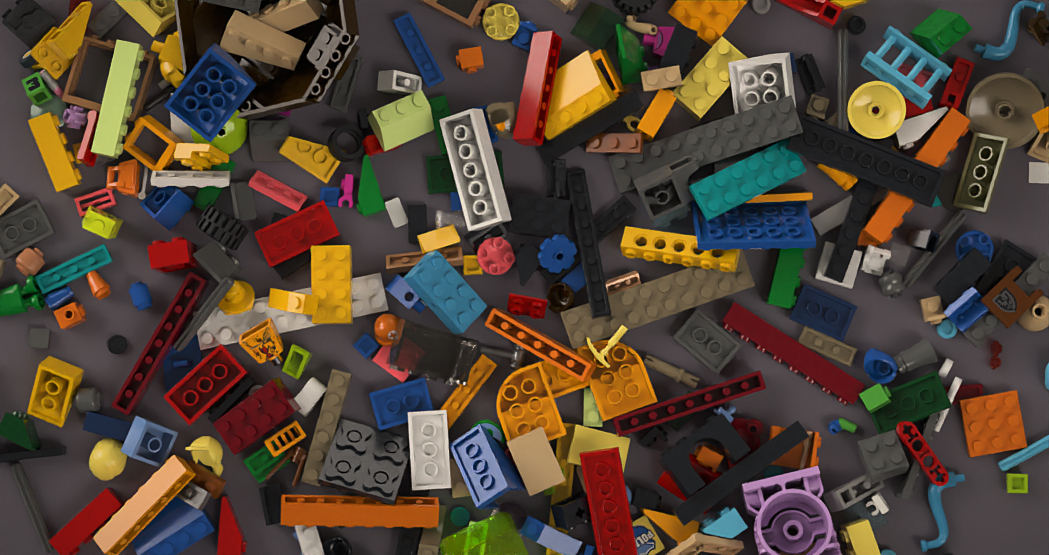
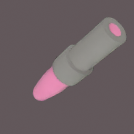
M45 69L40 71L39 75L44 79L51 91L53 90L58 97L62 98L64 92L56 80Z

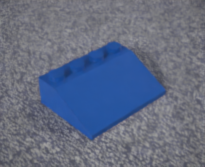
M214 43L164 107L211 143L257 83L230 54Z
M175 496L131 543L137 555H178L218 528L205 507L203 511L198 510Z

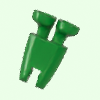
M34 275L27 277L26 285L23 287L20 283H17L0 291V317L28 312V307H34L37 311L44 310L45 301L41 293L27 299H22L25 295L41 291Z

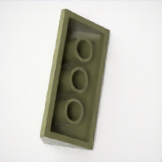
M974 133L953 206L978 214L988 213L1010 140L1009 138Z

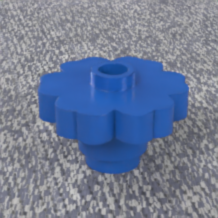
M556 234L552 239L546 238L540 245L541 252L538 254L540 264L547 268L549 272L560 273L562 268L568 269L574 263L575 258L573 256L577 253V249L572 240H568L565 235Z

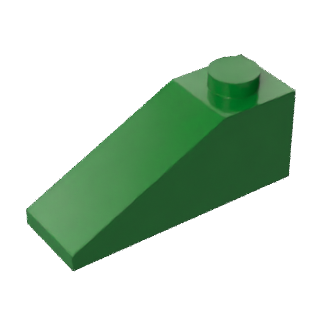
M365 155L363 159L358 193L359 203L356 204L359 214H363L365 218L387 211L368 155Z

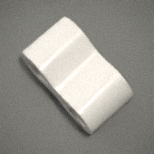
M312 377L294 398L301 407L298 412L304 417L312 411L327 390V387L315 377Z

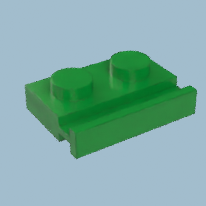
M271 441V444L273 445L275 450L278 451L279 447L277 446L275 441ZM265 445L243 462L258 484L266 480V476L287 454L284 451L274 458ZM288 459V460L279 468V470H281L283 467H285L286 465H288V464L291 463L292 461H291L290 459Z

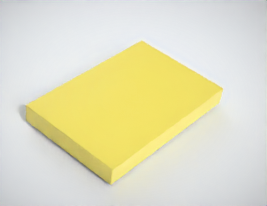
M576 424L573 429L567 463L581 466L580 452L619 447L624 473L631 438L617 437L615 434Z

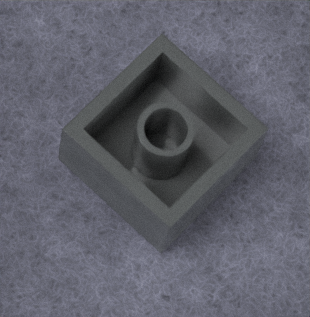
M895 430L858 441L857 451L871 484L908 472L909 463Z

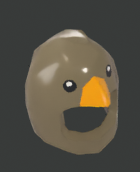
M498 102L489 105L485 112L493 133L504 139L513 137L518 112L515 102Z

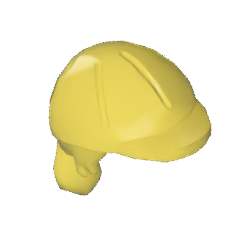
M202 436L194 440L189 447H185V450L191 452L195 464L199 459L203 464L211 466L214 474L219 477L221 476L223 471V465L221 464L223 449L217 439L211 436Z

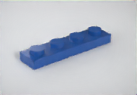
M409 12L395 19L393 22L428 89L444 81L445 78L411 13Z

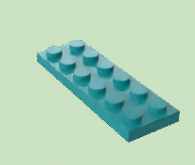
M789 138L690 185L689 189L706 220L709 221L804 174L807 170L798 154L786 150L790 142Z

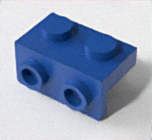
M972 286L958 300L951 303L943 313L961 332H965L986 314L989 309L980 301L983 298L982 295Z

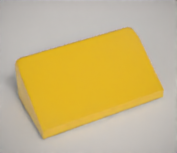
M454 225L417 235L423 254L461 242Z

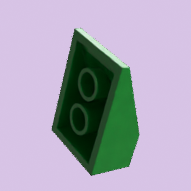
M616 24V55L622 85L642 82L640 73L648 71L647 62L643 63L642 57H645L643 45L640 46L636 36L622 25Z

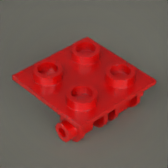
M509 293L507 312L513 315L530 316L533 319H544L548 300Z

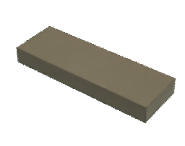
M807 326L803 327L797 341L808 349L848 367L851 366L858 350Z

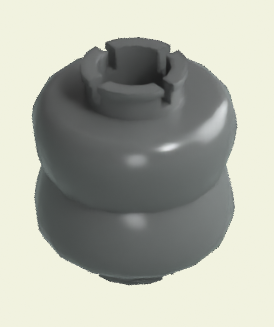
M894 270L882 273L883 277L878 282L882 287L883 295L885 297L890 296L891 299L903 295L901 291L906 289V285L902 281L901 273H894Z

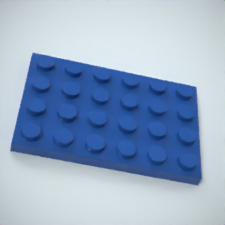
M691 201L697 249L748 250L761 248L766 250L770 248H816V238L806 201L743 203L709 221L706 220L696 201Z

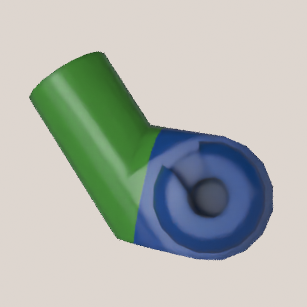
M838 418L829 423L828 430L831 434H837V432L843 429L854 433L857 425L844 418Z

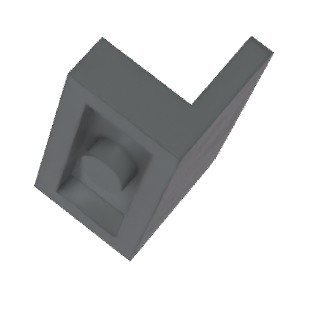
M249 181L240 183L230 182L235 219L238 222L258 219L253 188L248 186Z

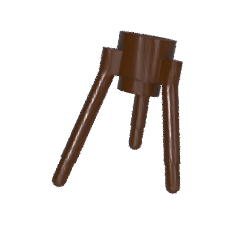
M298 446L294 450L290 448L287 455L265 479L269 480L292 457L291 461L298 465L292 481V487H295L309 452Z

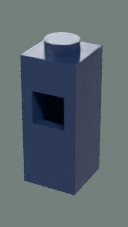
M87 411L82 430L125 441L133 422Z

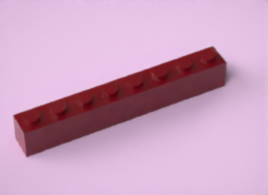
M189 272L111 404L112 407L126 415H133L172 349L174 342L179 337L209 286V281L193 272Z
M736 302L732 303L721 320V323L724 324V329L731 333L733 331L740 334L739 338L748 344L751 341L756 345L755 348L764 354L768 352L773 355L771 359L779 364L784 362L789 366L788 370L797 375L801 373L805 376L804 380L812 385L815 383L820 385L821 391L828 395L834 394L838 397L837 401L845 406L847 404L854 405L865 387V384Z
M759 370L612 418L611 420L617 437H621L764 390L766 386Z

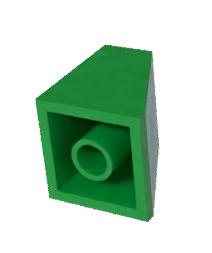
M938 8L909 34L921 48L938 59L973 28L961 14Z

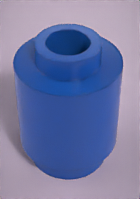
M142 281L132 284L131 289L128 291L134 307H137L138 311L152 307L153 299L147 284H142Z

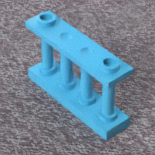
M889 26L883 36L886 42L876 54L869 51L860 65L883 82L896 87L905 98L923 110L933 96L928 93L939 78L945 82L952 69L904 36L899 30ZM894 45L902 52L889 65L882 60V57ZM909 56L918 63L905 76L897 69ZM925 67L933 75L921 88L913 80Z

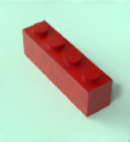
M111 487L106 488L53 536L49 543L60 555L78 554L80 552L79 547L83 543L87 545L94 537L93 534L108 523L107 521L125 503Z

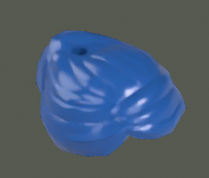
M877 348L869 349L864 357V370L866 374L876 383L885 384L891 382L895 378L898 369L892 356Z

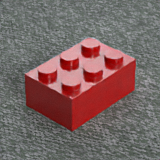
M175 237L172 238V242L157 240L152 242L153 245L147 246L150 267L157 272L167 273L200 267L199 262L193 256L197 252L196 244L186 238Z

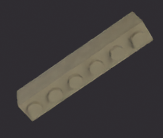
M332 369L301 482L319 487L322 486L318 484V479L340 422L353 374Z

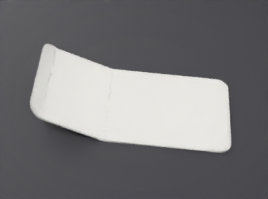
M398 197L385 202L395 228L408 223Z

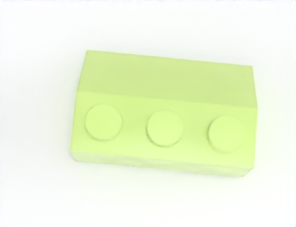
M422 90L378 108L367 117L384 152L434 130L431 107Z

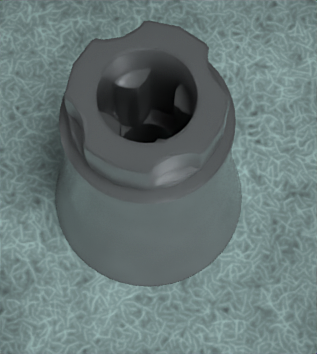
M926 337L893 357L900 374L938 362L937 356Z

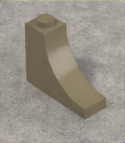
M439 504L438 527L423 528L418 555L440 554L447 505Z

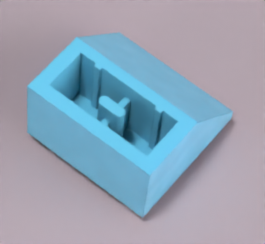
M732 506L722 507L717 511V516L706 518L701 522L702 526L699 527L705 534L733 538L748 528L739 513Z

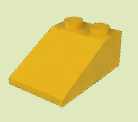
M48 356L38 366L27 413L62 428L73 404V397L76 396L79 390L84 370Z

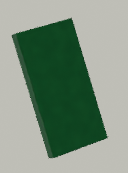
M494 151L503 189H505L502 151ZM426 156L428 194L458 192L449 156Z
M936 370L890 389L889 391L892 396L889 399L891 403L870 413L878 434L896 430L898 423L901 421L914 423L952 407V404Z

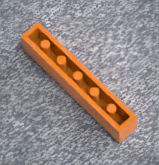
M493 308L484 324L486 327L582 382L589 381L597 366L595 362L500 308Z

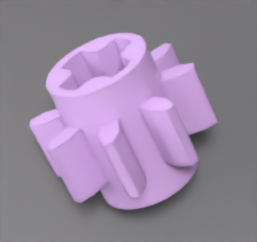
M71 105L70 109L64 111L63 121L68 123V128L80 129V126L86 124L87 113L83 112V107Z

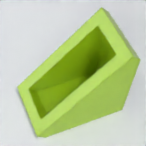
M292 344L282 371L299 380L313 354Z

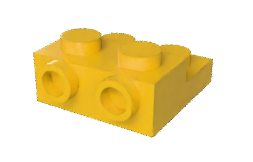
M177 143L176 150L174 151V159L180 161L186 167H191L192 171L211 170L212 165L228 163L230 157L211 144Z

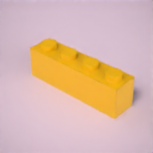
M48 112L28 120L56 192L82 184L80 181L82 179L81 172L78 168H75L73 163L75 157L71 150L68 151L66 146L68 143L64 132L61 133L59 129L61 123L58 116L54 115L53 112Z

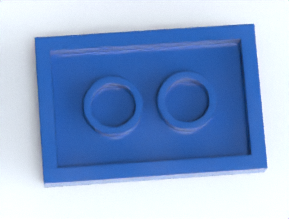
M425 377L369 393L379 430L407 423L408 412L434 411Z

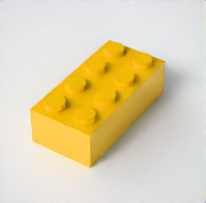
M350 245L311 246L312 295L319 296L317 314L312 315V324L314 325L353 324L352 247Z

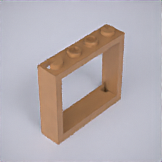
M89 35L88 37L84 36L82 45L77 49L78 53L75 55L62 101L69 105L83 107L90 111L95 110L100 113L102 104L75 97L74 95L90 46L114 53L116 42L108 39L106 42L100 41V37ZM144 50L143 62L149 64L134 112L131 113L130 117H127V122L135 123L141 117L158 63L154 53Z

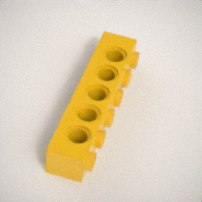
M625 226L621 242L622 255L628 258L636 257L647 261H663L667 264L677 263L687 267L698 266L703 269H719L723 272H736L740 249H697L696 236Z

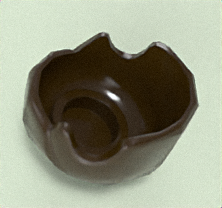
M564 282L554 283L549 288L548 295L546 296L550 302L548 308L555 313L567 311L573 306L575 301L571 286Z

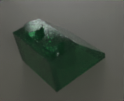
M591 2L570 34L595 51L605 50L616 33V24L622 25L623 18L610 9Z

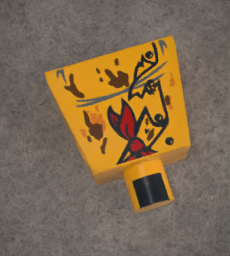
M271 317L240 335L239 344L258 363L262 364L270 360L273 366H277L283 361L279 354L283 351V341Z

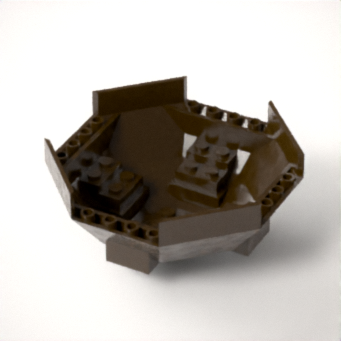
M174 0L184 75L188 76L209 47L214 43L220 46L226 26L235 10L246 15L250 11L199 0ZM261 0L259 10L268 4H276L280 0ZM319 0L323 6L319 19L306 23L305 27L301 25L284 32L306 43L294 71L227 52L257 83L237 110L241 113L238 114L237 118L251 120L320 103L334 79H342L360 49L355 44L359 38L355 0Z

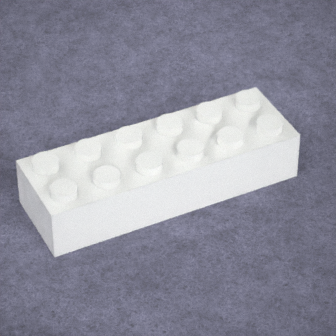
M472 108L440 119L439 122L468 231H479L511 221L483 110Z

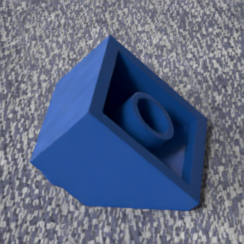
M155 186L139 205L170 231L178 224L183 215L191 209L195 202L176 186L163 188Z

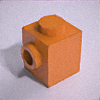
M481 46L458 50L459 55L456 56L457 67H461L462 72L466 71V74L477 72V69L484 68Z
M77 302L54 311L59 326L63 330L86 321V310L82 304L80 305Z

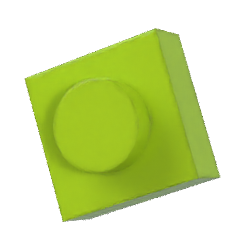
M1007 473V493H1028V474Z

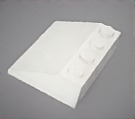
M790 52L768 54L728 63L735 114L790 95L796 107Z

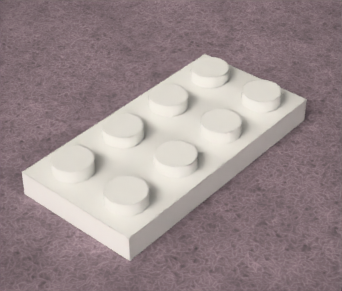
M447 410L408 412L412 490L451 488Z

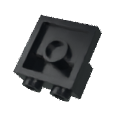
M17 0L15 2L17 6L13 10L9 8L1 16L4 18L1 22L31 49L57 21L35 0Z

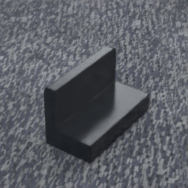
M281 483L260 487L259 491L266 526L281 523V495H283Z

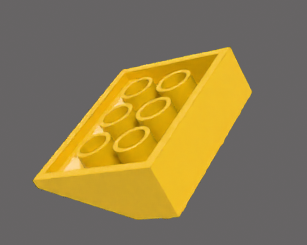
M589 50L556 71L544 133L547 140L553 139L617 100Z

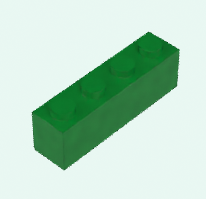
M778 249L766 305L787 310L795 305L797 295H794L795 287L798 288L800 285L801 277L798 274L799 270L804 267L805 258H803V253L807 249Z

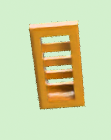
M295 420L263 442L275 458L307 436ZM293 428L299 437L295 438L290 429ZM285 432L288 433L292 442L289 443L284 435ZM281 436L282 440L286 444L284 447L281 445L277 437ZM271 441H275V443L279 447L278 451L275 450V448L271 444Z

